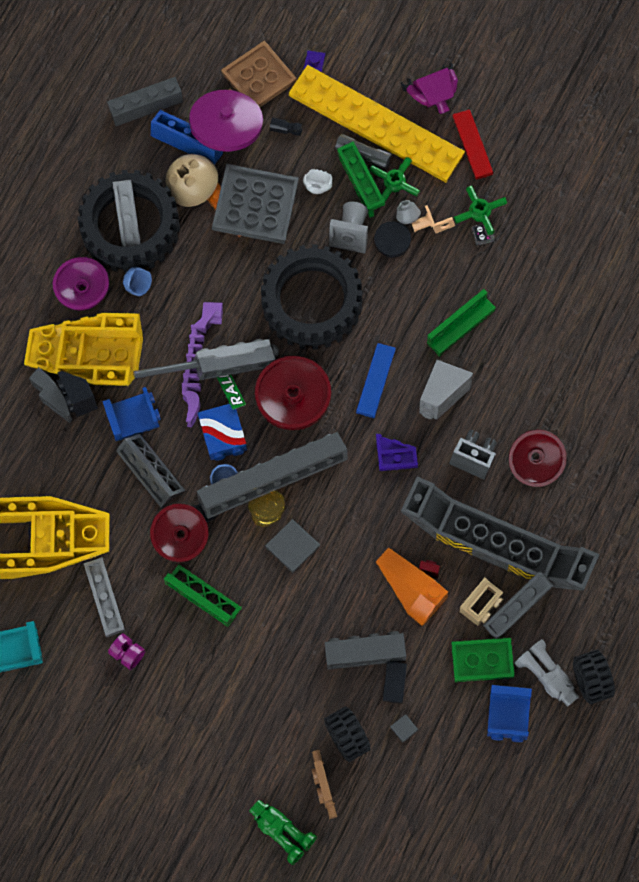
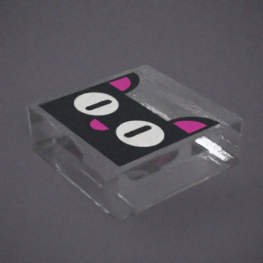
M483 224L472 226L476 246L494 242V235H488Z

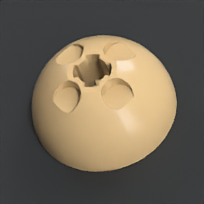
M187 154L179 157L170 165L165 183L177 204L192 207L205 202L213 194L218 183V172L213 162L208 158L198 154Z

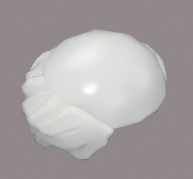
M311 169L305 174L303 183L309 192L322 194L331 189L332 176L326 171Z

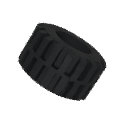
M596 649L575 656L573 658L574 675L584 699L591 705L614 697L615 685L613 676L603 654Z
M344 706L324 718L327 731L345 760L351 762L371 750L370 742L362 726L348 707Z

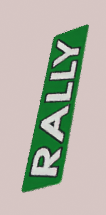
M232 375L217 377L233 410L246 405Z

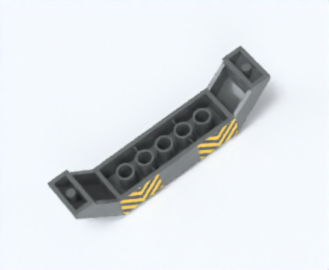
M416 477L401 509V513L434 539L528 580H531L541 571L554 585V588L584 591L599 557V554L586 548L556 544L458 502L437 488L434 483L420 477Z

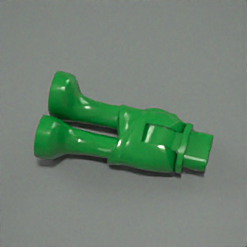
M258 800L249 810L254 816L258 828L264 834L269 835L275 842L277 841L287 852V861L291 865H294L302 858L304 851L289 841L282 834L285 830L305 851L311 848L318 837L312 832L302 833L291 824L292 821L281 811L269 804L265 805L261 800Z

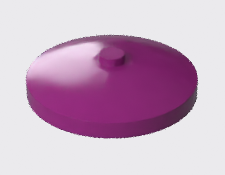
M217 90L203 95L193 104L190 111L189 125L194 137L206 147L218 151H237L248 147L257 140L262 131L263 115L258 104L249 96L233 90Z

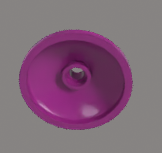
M77 257L66 261L57 269L53 278V290L56 298L61 304L73 310H87L95 307L105 298L109 289V278L105 268L96 260L87 257ZM81 287H85V288H86V289L83 290V291L79 290Z

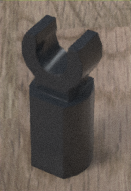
M272 117L270 131L283 134L292 133L293 135L301 136L302 124L290 123L288 120Z

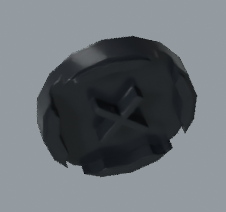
M396 221L386 222L376 230L374 236L375 247L378 252L386 255V257H399L404 255L411 245V233L402 223Z

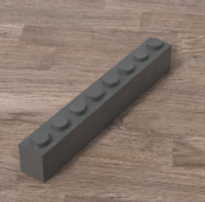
M338 432L328 434L298 449H292L286 454L275 456L267 462L256 464L248 470L240 471L229 478H223L217 483L202 487L197 491L198 502L207 519L348 460L347 448Z

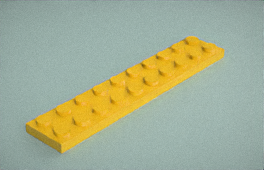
M309 65L306 66L289 92L291 98L402 159L410 158L412 160L411 164L447 183L465 154V151Z

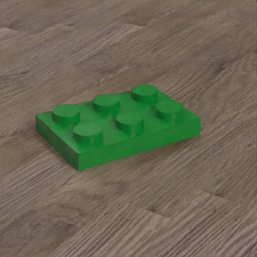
M511 638L451 642L455 682L514 678Z

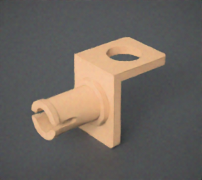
M428 205L425 206L427 210L426 216L412 223L415 232L431 226L435 234L455 226L452 217L434 223Z

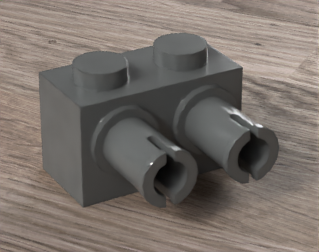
M469 430L465 439L460 438L449 464L481 479H485L496 454L493 451L497 442L493 439L491 445H489L492 438H486L483 447L478 446L476 441L479 438V433L475 432L472 437L474 430Z

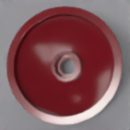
M542 429L529 430L517 437L511 445L508 455L509 467L513 475L523 484L532 487L546 486L554 482L562 474L566 465V450L561 440L553 433ZM533 453H539L537 458H532Z
M173 504L165 507L155 516L150 529V537L153 547L163 558L173 562H186L194 559L203 551L208 541L209 529L206 519L196 508L186 504ZM180 531H184V537L182 538L178 537Z

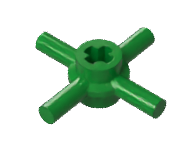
M406 157L398 170L394 169L388 173L374 165L370 167L369 172L384 179L386 188L382 193V197L385 202L392 192H399L402 189L416 197L420 194L419 189L406 183L404 176L405 171L412 162L410 158Z
M469 186L466 188L472 204L469 207V211L454 216V222L457 224L473 218L477 222H482L488 235H492L495 231L488 219L491 215V210L507 204V200L503 197L488 203L485 199H479L473 186Z

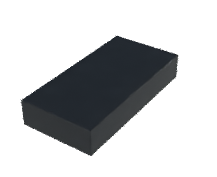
M387 661L383 702L403 704L406 663Z

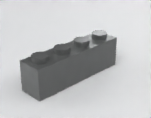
M176 77L107 101L115 126H119L182 103L183 97Z
M398 631L388 632L387 635L379 636L377 633L369 634L365 638L350 636L347 640L331 638L328 642H325L327 670L387 663V661H406L404 634H399Z

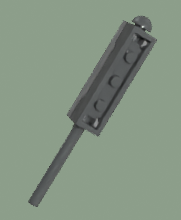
M256 339L250 343L239 342L228 347L222 345L211 350L205 348L196 352L193 361L133 371V375L136 379L196 368L199 380L260 370L275 361V358L279 355V348L274 344H270L269 339Z

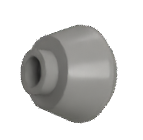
M405 200L397 207L396 219L402 224L413 223L419 219L421 211L414 202Z

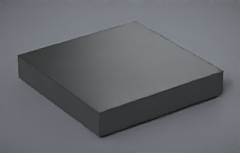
M293 519L265 545V548L292 573L320 547V544Z

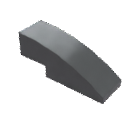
M38 367L29 380L32 386L40 391L39 398L41 402L70 423L72 418L61 391L54 381Z

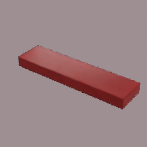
M470 109L453 114L452 118L475 180L493 175L491 164Z

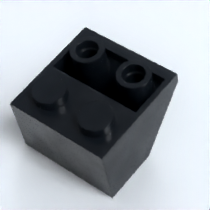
M63 371L58 372L60 379L57 382L71 413L75 412L78 418L98 409L86 379Z

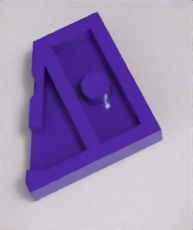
M376 434L379 471L418 468L416 447L402 444L395 439L390 440L382 437L381 434Z

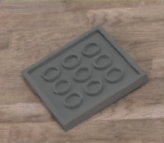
M226 164L212 230L285 244L299 178Z

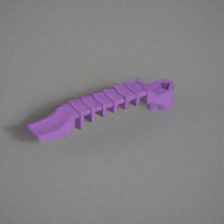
M203 302L202 318L194 325H191L190 344H188V353H186L187 362L193 361L195 353L203 349L201 344H204V335L201 334H207V330L212 324H222L223 303ZM196 368L185 370V373H183L182 395L183 400L188 404L187 427L194 425L200 411L199 396L195 392H201L202 386L200 383H190L199 382Z

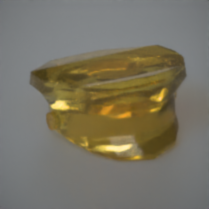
M275 490L249 501L248 508L255 525L265 527L281 519V515L285 510V500L282 494Z

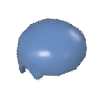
M137 266L128 269L123 279L125 290L136 296L146 294L152 282L151 273Z
M217 465L210 474V483L212 485L223 478L236 475L238 472L231 465Z

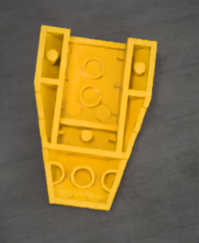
M101 313L95 317L89 318L87 316L77 321L71 322L69 320L59 325L51 324L30 329L24 365L36 369L39 367L43 371L57 375L59 371H63L84 378L88 384L129 386L135 379L133 371L139 369L143 343L140 315L134 313Z

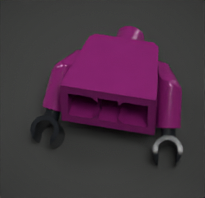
M449 63V68H446L443 64L442 70L415 80L413 85L410 78H407V85L401 82L403 91L408 92L413 99L428 108L436 105L441 115L450 111L446 101L454 97L458 79L453 70V64Z

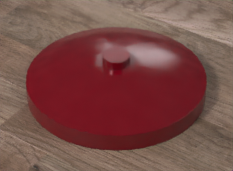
M300 356L283 357L270 363L259 375L255 386L256 404L262 416L272 425L285 430L304 429L317 423L327 412L331 401L330 381L325 371L314 361Z

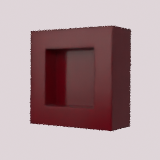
M426 560L425 562H420L419 569L430 577L438 578L440 566L434 561Z

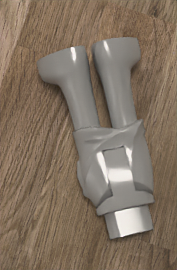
M541 639L514 664L518 668L527 667L544 685L546 692L552 698L558 699L559 702L562 700L568 707L579 696L574 691L575 687L569 677L549 657L545 650L546 643ZM532 654L536 656L550 672L546 673L536 662Z

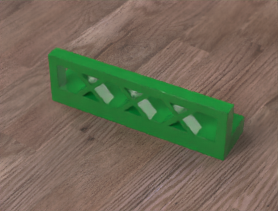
M353 141L337 149L338 158L361 203L367 208L369 218L374 217V210L384 206L385 201Z
M485 289L480 291L427 335V344L439 357L496 310V307L487 299L488 292Z
M179 564L172 574L168 573L164 578L167 586L227 627L230 626L242 610V607ZM180 571L187 576V582L182 583L175 578ZM200 584L203 593H197L191 589L190 585ZM216 595L219 603L213 604L206 599V596ZM230 605L235 608V611L230 616L222 610V606Z

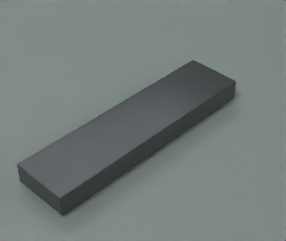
M539 571L483 626L495 639H500L554 585Z

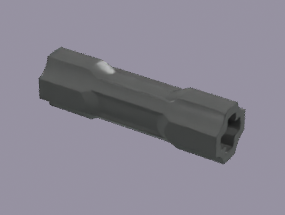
M344 134L338 137L335 146L336 150L354 141L363 160L371 162L382 169L388 167L392 154L367 146Z

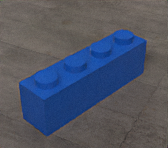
M160 110L151 121V136L188 154L202 155L213 162L214 165L223 154V151L208 148L200 143L192 134L189 123Z

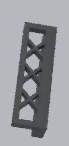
M141 434L125 438L116 452L161 508L166 507L172 498L185 492V489ZM137 441L142 448L136 446L134 442ZM145 456L150 457L153 462L147 460ZM157 470L161 471L164 474V476L159 475ZM168 484L173 486L176 491H172Z

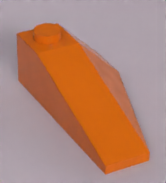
M389 547L376 561L387 582H389L394 590L395 595L402 603L406 613L421 626L429 620L448 598V591Z

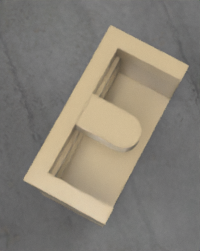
M484 577L460 606V613L477 626L481 622L486 623L491 616L489 612L494 607L497 609L503 602V592ZM488 589L495 595L481 612L477 614L471 608Z

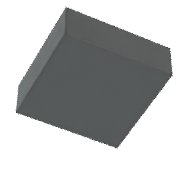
M406 714L390 726L402 743L418 731V728Z

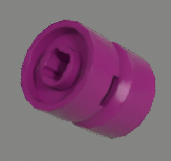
M122 633L112 643L108 654L116 660L121 659V664L127 669L132 670L141 661L146 650L137 643L132 644L133 640Z

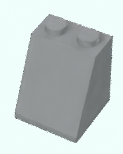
M436 360L420 399L419 413L427 419H438L470 390L473 373Z

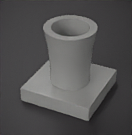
M347 202L343 205L342 221L331 219L329 230L330 247L360 253L366 252L368 226H364L363 222L368 214V210L363 204Z

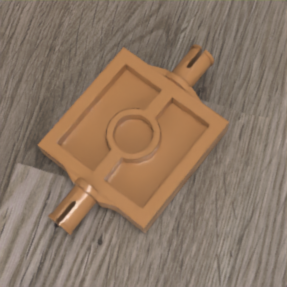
M320 750L312 752L315 766L314 769H311L315 785L319 784L320 787L317 788L320 804L324 803L329 819L338 817L334 806L335 802L332 801Z

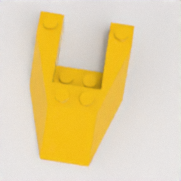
M52 496L0 498V523L31 522V553L0 554V579H15L49 573L109 552L110 514Z

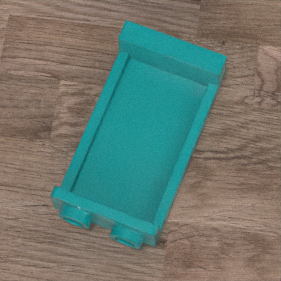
M34 621L26 622V626L0 631V673L43 663L37 626Z

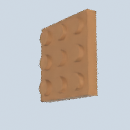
M265 40L221 70L222 75L237 92L252 98L259 107L294 85L297 81V78Z

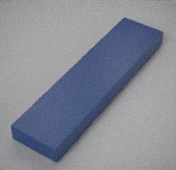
M377 343L357 407V414L375 418L396 351L395 347Z

